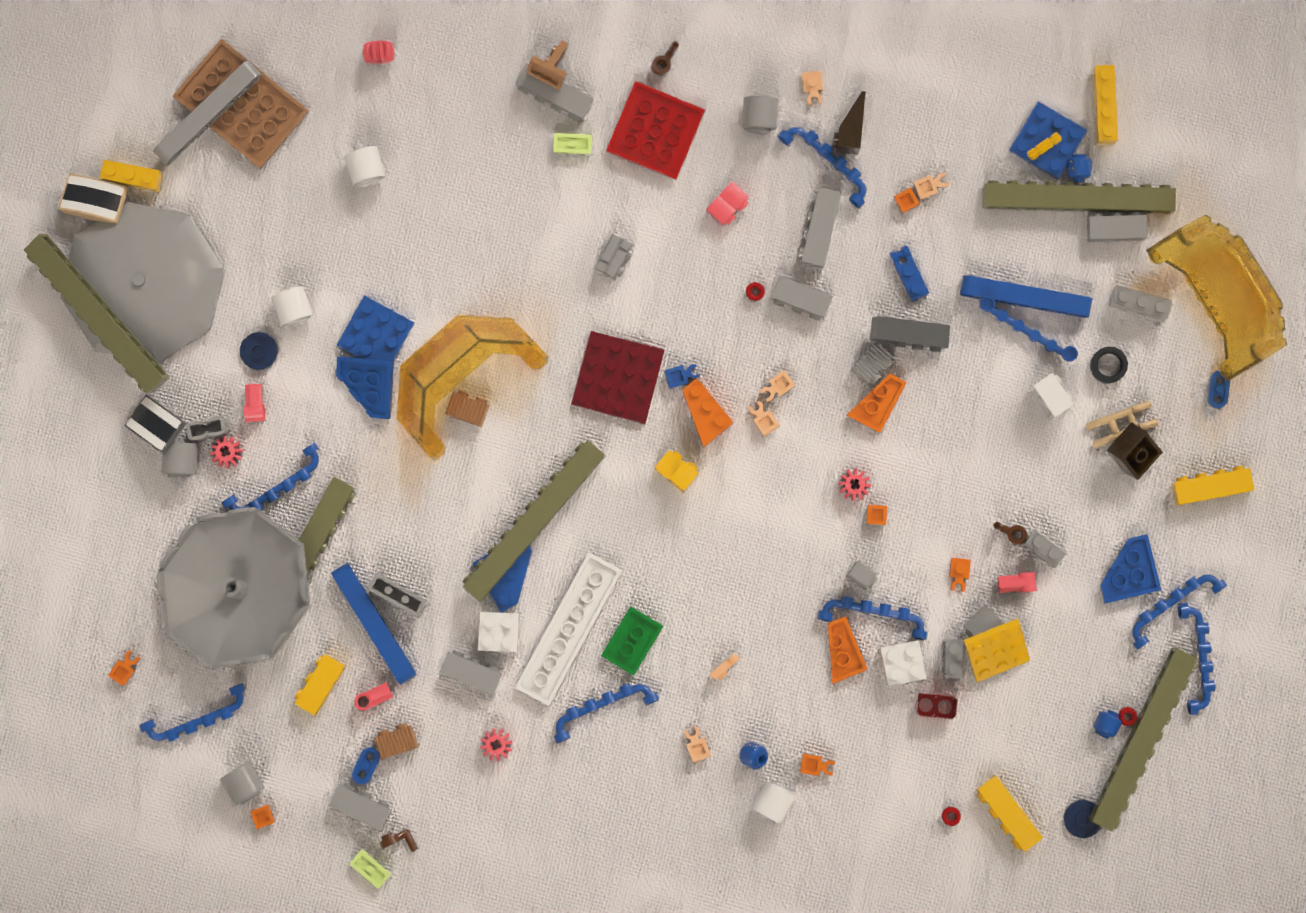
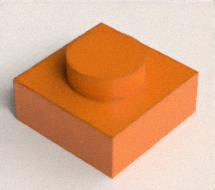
M911 187L893 197L902 214L920 205Z
M868 505L866 524L886 525L887 506Z
M269 804L250 811L256 829L276 822Z

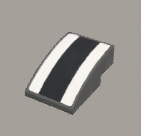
M146 394L124 426L165 455L187 423Z

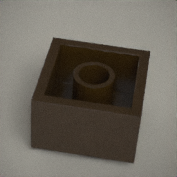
M1132 422L1106 450L1122 471L1137 481L1163 453L1147 431Z

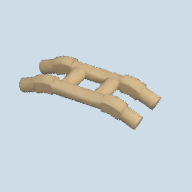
M1146 401L1086 423L1088 431L1109 424L1112 432L1109 436L1093 441L1094 448L1096 449L1114 442L1124 431L1119 432L1116 420L1126 417L1129 424L1132 422L1137 425L1133 414L1151 408V402ZM1155 418L1137 426L1147 430L1158 426L1159 422Z

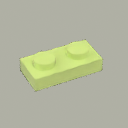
M554 133L553 153L591 155L592 135Z
M361 849L349 863L377 889L391 875L388 870L364 849Z

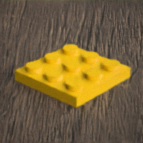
M1018 618L964 640L976 682L988 679L1030 661Z

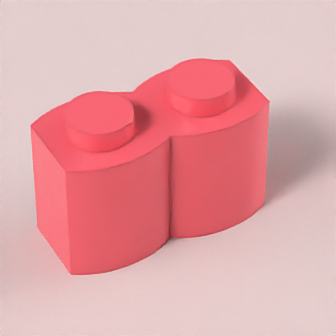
M731 182L710 204L706 211L722 226L725 224L730 225L736 218L734 214L738 210L743 211L749 204L747 201L749 196Z

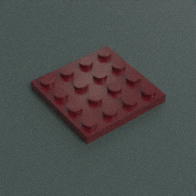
M591 331L571 405L646 424L665 350Z

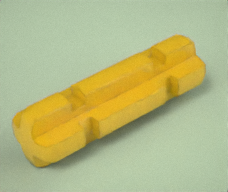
M1055 132L1050 138H1046L1036 145L1035 148L1030 149L1027 152L1028 157L1031 160H1035L1039 154L1042 155L1052 148L1054 144L1056 145L1061 142V136Z

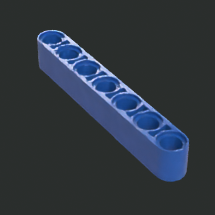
M963 275L960 295L965 297L982 299L985 296H991L998 303L1083 318L1090 317L1093 298L968 275Z
M345 563L331 572L334 580L398 683L402 685L415 677L417 674L350 565Z

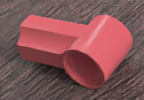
M262 384L245 385V422L265 421L266 414L263 404Z
M1035 572L997 577L999 593L1037 591Z
M386 682L357 695L354 703L359 710L365 711L393 698V695ZM363 696L369 699L368 706L364 708L358 705L359 698Z

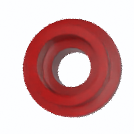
M752 282L747 286L746 296L751 301H759L764 297L765 289L762 284ZM758 289L759 294L753 295L752 290Z
M1124 707L1118 713V719L1121 720L1124 726H1132L1137 721V712L1131 707ZM1126 713H1129L1131 716L1129 720L1124 718Z
M947 807L942 812V821L948 826H955L961 820V813L955 807ZM949 813H954L955 817L953 820L948 819Z

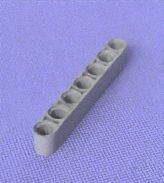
M245 61L154 148L153 152L166 165L171 164L260 79L262 74L249 61Z

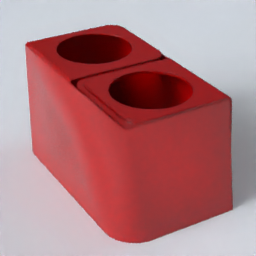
M919 693L916 714L925 717L953 719L957 714L958 701L953 696ZM924 698L930 699L932 702V709L928 712H923L919 708V702ZM943 700L949 701L952 706L951 711L947 714L941 713L938 709V704Z

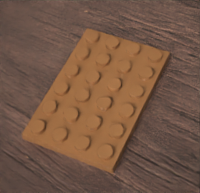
M221 38L174 93L173 98L192 112L240 65L248 60ZM254 66L262 74L260 79L226 110L210 128L261 170L305 118L309 110Z

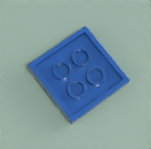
M1038 101L1009 151L1058 180L1067 165V160L1074 154L1087 129ZM1055 132L1061 136V142L1056 145L1054 144L1052 148L1042 155L1039 154L1035 160H1031L1028 157L1027 152L1030 149L1035 148L1036 145L1046 138H1050Z
M364 295L337 346L358 358L394 362L415 322Z

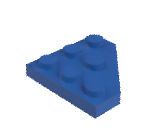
M338 356L336 376L348 387V391L356 401L360 402L366 409L365 412L369 417L391 419L394 362Z
M1148 534L1129 538L1125 542L1100 584L1104 604L1161 590Z
M530 546L490 592L501 613L519 602L532 554ZM487 554L484 557L473 562L474 567L481 559L485 560L490 554Z

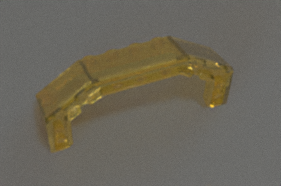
M1205 214L1179 228L1146 250L1149 259L1153 263L1161 264L1166 262L1184 274L1186 282L1192 287L1196 293V298L1204 306L1206 314L1214 322L1217 332L1222 335L1224 339L1225 360L1220 363V373L1227 382L1287 346V339L1283 337L1285 321L1280 312L1283 309V302L1242 237L1231 235L1228 228L1220 223L1214 224L1211 222V217Z
M457 315L400 365L397 420L434 462L445 452L444 443L434 433L435 405L492 354L519 355L534 370L541 369L549 362L546 353L512 318Z

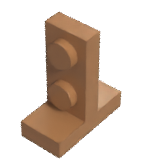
M561 40L558 46L554 45L550 53L551 57L547 56L545 61L533 55L526 73L560 90L567 73L557 68L562 60L569 43Z

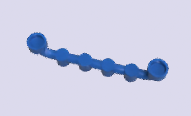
M793 127L787 131L782 130L777 135L778 139L786 146H789L794 140L793 135L802 137L806 144L812 146L821 157L827 159L836 170L843 173L851 183L859 188L858 194L854 192L849 197V201L859 209L863 206L867 189L864 182L860 179L862 174L856 168H852V170L845 166L847 160L841 155L836 158L831 154L833 148L827 143L821 145L817 141L819 136L814 131L806 132L802 128Z
M985 296L980 300L979 306L982 311L994 315L998 322H1006L1011 325L1014 332L1024 333L1031 342H1039L1044 345L1046 351L1059 354L1066 362H1072L1077 358L1078 351L1075 347L1067 346L1063 349L1057 345L1055 340H1048L1041 335L1040 331L1032 330L1025 326L1022 320H1015L1010 317L1007 311L999 310L995 307V300L991 296Z
M313 443L302 450L306 457L311 456V463L244 507H238L235 504L238 501L235 495L221 502L225 509L229 507L230 510L245 507H256L261 510L263 508L261 504L267 500L269 503L279 498L278 493L284 490L287 493L295 488L294 483L298 480L304 482L312 477L310 473L317 468L319 463V456L316 452L319 449L316 443Z
M1210 574L1202 575L1197 579L1193 576L1185 582L1187 585L1181 590L1178 587L1170 593L1171 598L1167 601L1161 599L1154 604L1156 608L1153 611L1149 612L1148 609L1139 615L1140 620L1136 622L1132 629V636L1136 641L1133 643L1135 648L1138 650L1149 642L1146 635L1143 637L1140 635L1142 627L1205 582H1210L1213 585L1211 590L1216 594L1227 586L1223 579L1219 581Z
M842 596V600L833 599L828 601L822 611H818L817 614L818 620L832 622L833 613H830V610L833 607H839L882 617L896 618L902 621H911L917 626V629L912 630L911 637L927 640L928 632L924 631L922 619L917 615L910 614V609L899 607V610L895 611L891 610V605L880 604V607H874L871 601L861 600V604L853 602L854 598Z
M1187 603L1178 604L1177 608L1179 618L1186 619L1191 614L1196 620L1195 632L1198 639L1197 652L1200 659L1199 671L1202 679L1201 690L1203 692V700L1199 703L1197 699L1188 700L1187 709L1189 715H1198L1199 710L1205 709L1209 705L1211 692H1215L1214 680H1209V673L1213 672L1212 661H1207V653H1211L1212 648L1211 643L1205 641V634H1209L1210 628L1208 623H1204L1203 616L1198 609L1189 607Z
M241 683L229 688L231 696H236L235 703L190 720L162 733L154 732L153 728L156 725L153 719L140 724L141 732H146L153 740L161 741L168 739V742L178 739V734L186 732L187 735L196 732V727L203 724L204 727L215 724L214 719L219 717L222 720L228 719L233 716L232 712L238 710L243 704V691L246 690L244 684Z
M630 683L620 686V691L615 694L612 691H608L601 695L603 698L595 702V699L592 698L585 701V706L577 709V706H573L567 709V714L557 721L555 727L557 735L554 736L556 743H560L571 738L568 730H563L564 724L594 712L599 708L610 705L637 692L645 694V697L642 699L646 706L660 700L657 692L652 693L650 688L643 684L631 686Z

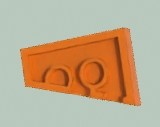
M889 374L846 416L880 433L907 382Z
M844 616L828 623L832 684L868 670L847 617Z

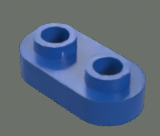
M1218 370L1210 377L1208 403L1215 409L1224 407L1228 402L1230 376L1224 370ZM1217 377L1222 378L1221 384L1217 383ZM1215 396L1220 397L1219 403L1214 401Z
M368 747L361 752L352 772V778L357 784H366L371 780L380 760V755L376 748ZM369 753H372L374 755V759L372 761L368 760L367 755ZM360 771L366 773L365 778L359 776Z

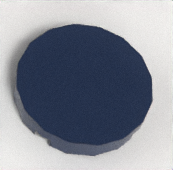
M263 332L251 333L242 341L240 346L242 361L254 370H265L271 367L278 356V346L275 340Z
M1076 800L1066 808L1063 816L1064 825L1073 836L1090 838L1100 830V826L1088 821L1095 807L1093 802Z

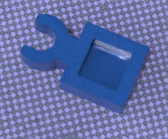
M697 364L688 366L686 370H684L683 365L664 370L669 389L688 384L687 378L696 379L700 377V374L693 375L691 373V369L697 367Z

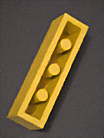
M1095 65L1092 69L1095 144L1111 145L1118 141L1115 65Z
M1244 465L1232 467L1233 471L1225 472V469L1213 471L1214 475L1207 476L1205 472L1195 474L1194 479H1188L1187 476L1176 478V482L1171 483L1175 504L1178 506L1254 491L1250 468L1244 469Z
M993 775L976 788L978 791L976 796L982 804L986 802L990 807L988 810L990 815L994 819L998 818L1002 823L1000 828L1006 835L1010 834L1014 840L1011 842L1018 851L1021 849L1026 852L1043 839L1042 835L996 775Z

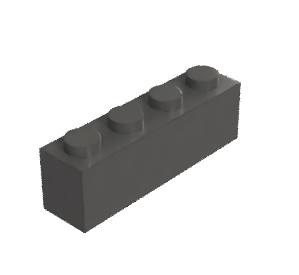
M883 316L872 317L870 340L876 341L877 345L894 343V347L905 348L906 345H910L915 350H923L924 347L930 348L931 352H941L942 349H946L949 346L950 325Z

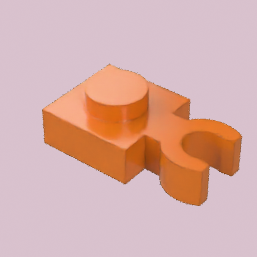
M951 558L949 577H955L950 585L951 591H954L956 584L961 585V592L965 591L966 586L963 579H969L971 560Z
M131 650L126 652L125 661L123 662L119 659L108 674L109 677L122 686L127 684L136 671L131 668L132 665L137 664L141 657L137 656L134 661L130 660Z
M803 754L800 773L819 776L821 770L827 775H833L834 772L827 771V765H835V762L828 760L823 763L821 756Z

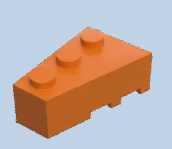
M698 378L682 390L704 448L732 426L734 422Z

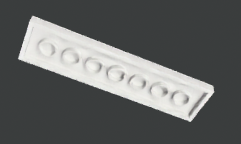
M588 552L515 686L516 689L548 706L550 705L623 570Z

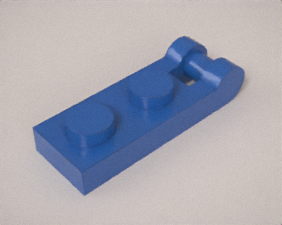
M906 245L901 247L902 250L893 251L889 255L912 302L928 295L929 291ZM905 257L907 262L901 264L899 259Z

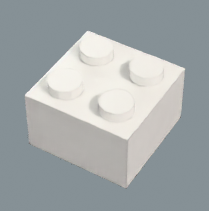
M1053 373L1029 388V391L1049 420L1054 419L1074 405L1072 402L1074 401L1073 396L1069 391L1065 392L1061 386L1063 385L1062 380Z
M480 612L478 651L518 652L520 614Z
M919 640L879 648L887 686L926 679Z

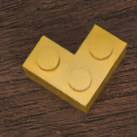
M668 450L654 469L684 493L698 477V467L691 461L688 463L682 461L683 456L677 451L671 452Z

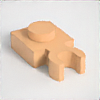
M821 71L802 73L804 93L810 94L807 99L808 105L811 106L812 98H817L820 105L822 97L818 94V91H823Z
M940 173L934 180L932 175L914 181L913 184L919 199L923 200L938 194V187H948L949 182L945 184L940 182V178L946 174Z
M783 370L769 380L771 387L762 388L760 393L768 391L770 397L766 399V402H769L773 399L775 393L781 397L792 389L795 384L786 371Z
M758 401L759 410L754 411L750 406L749 412L752 416L757 417L753 422L763 437L778 429L780 424L770 410L764 413L763 404Z
M734 653L713 670L710 675L714 680L716 678L721 680L728 674L727 669L740 660V658Z
M697 726L694 727L696 732L694 736L689 735L688 731L685 730V737L691 741L686 746L693 763L711 757L705 738H698L699 729Z

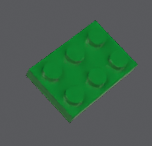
M630 606L601 656L634 676L663 625Z

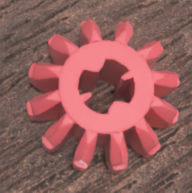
M379 40L365 43L362 53L365 62L384 64L394 60L395 49L392 42Z
M223 436V442L217 438L216 442L219 445H211L212 448L216 449V451L210 452V455H216L212 461L214 463L219 461V467H222L225 463V467L229 469L230 462L234 466L237 465L235 458L238 460L242 459L237 453H242L243 449H236L241 443H234V437H231L228 441L227 436ZM227 447H229L228 450L231 453L229 456L226 455V457H224L225 454L222 451L223 449L227 450Z
M855 468L852 475L848 469L846 471L848 477L843 474L840 476L845 482H838V485L845 488L840 489L839 492L847 491L844 496L845 499L851 494V500L855 501L857 494L859 500H862L861 492L868 495L869 492L864 488H870L871 484H865L870 478L869 476L864 479L862 478L865 473L864 471L857 475L858 470ZM852 480L854 482L855 480H857V485L859 486V489H851L852 484L850 483V481Z
M495 728L492 729L493 736L488 731L485 732L489 739L481 738V741L485 742L486 745L480 746V749L487 748L483 755L486 756L490 752L489 760L491 761L494 755H496L497 761H500V753L504 758H507L508 755L504 750L511 752L512 748L506 747V745L513 743L512 740H505L510 736L509 733L502 737L503 729H500L498 735H496ZM498 739L500 741L499 744H502L501 748L494 750L491 742H495Z

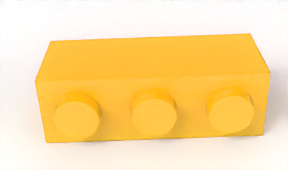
M104 159L100 173L101 180L158 193L160 192L163 173L160 170Z
M328 654L319 656L315 663V666H317L315 671L307 675L304 681L307 684L303 690L300 688L294 697L296 699L294 704L314 716L317 715L346 668V665Z

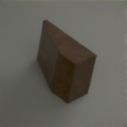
M866 91L860 93L841 123L838 132H834L832 147H836L835 153L858 155L861 148Z

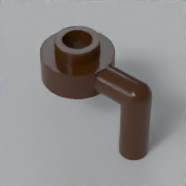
M677 41L672 42L664 56L660 55L654 58L651 63V70L654 74L664 76L669 72L671 68L670 59L679 47ZM657 65H661L663 69H659Z
M1000 522L993 524L996 530L1007 534L1009 541L1013 544L1021 545L1027 540L1028 533L1020 525H1014L1010 528ZM1017 532H1021L1022 534L1021 538L1019 539L1015 538V534Z
M407 829L394 835L392 832L385 834L381 837L382 841L379 842L381 848L385 849L405 838L411 852L418 849L410 831Z

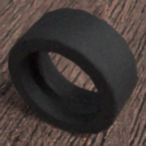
M1107 346L1101 348L1093 355L1090 361L1092 375L1102 383L1110 384L1117 382L1128 370L1126 355L1116 347ZM1105 354H1113L1119 359L1120 369L1113 376H1105L1099 371L1098 361Z

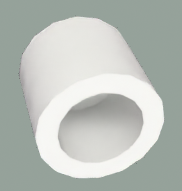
M376 146L361 148L344 156L353 186L368 187L381 182L386 177Z
M303 286L282 291L271 297L281 327H295L308 322L314 316Z
M765 781L750 809L782 825L795 800V796L791 794V791L777 783Z

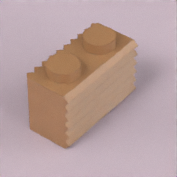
M458 390V393L453 392L445 414L482 428L490 407L486 404L487 400L476 397L475 400L468 397V393Z
M407 723L395 726V731L389 732L386 729L377 732L378 736L374 737L381 760L419 747L412 725L407 726Z

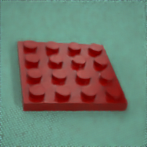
M635 81L606 152L677 180L704 116L705 109Z

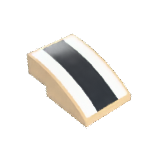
M68 174L58 209L65 215L80 216L85 220L118 224L128 188L105 180Z

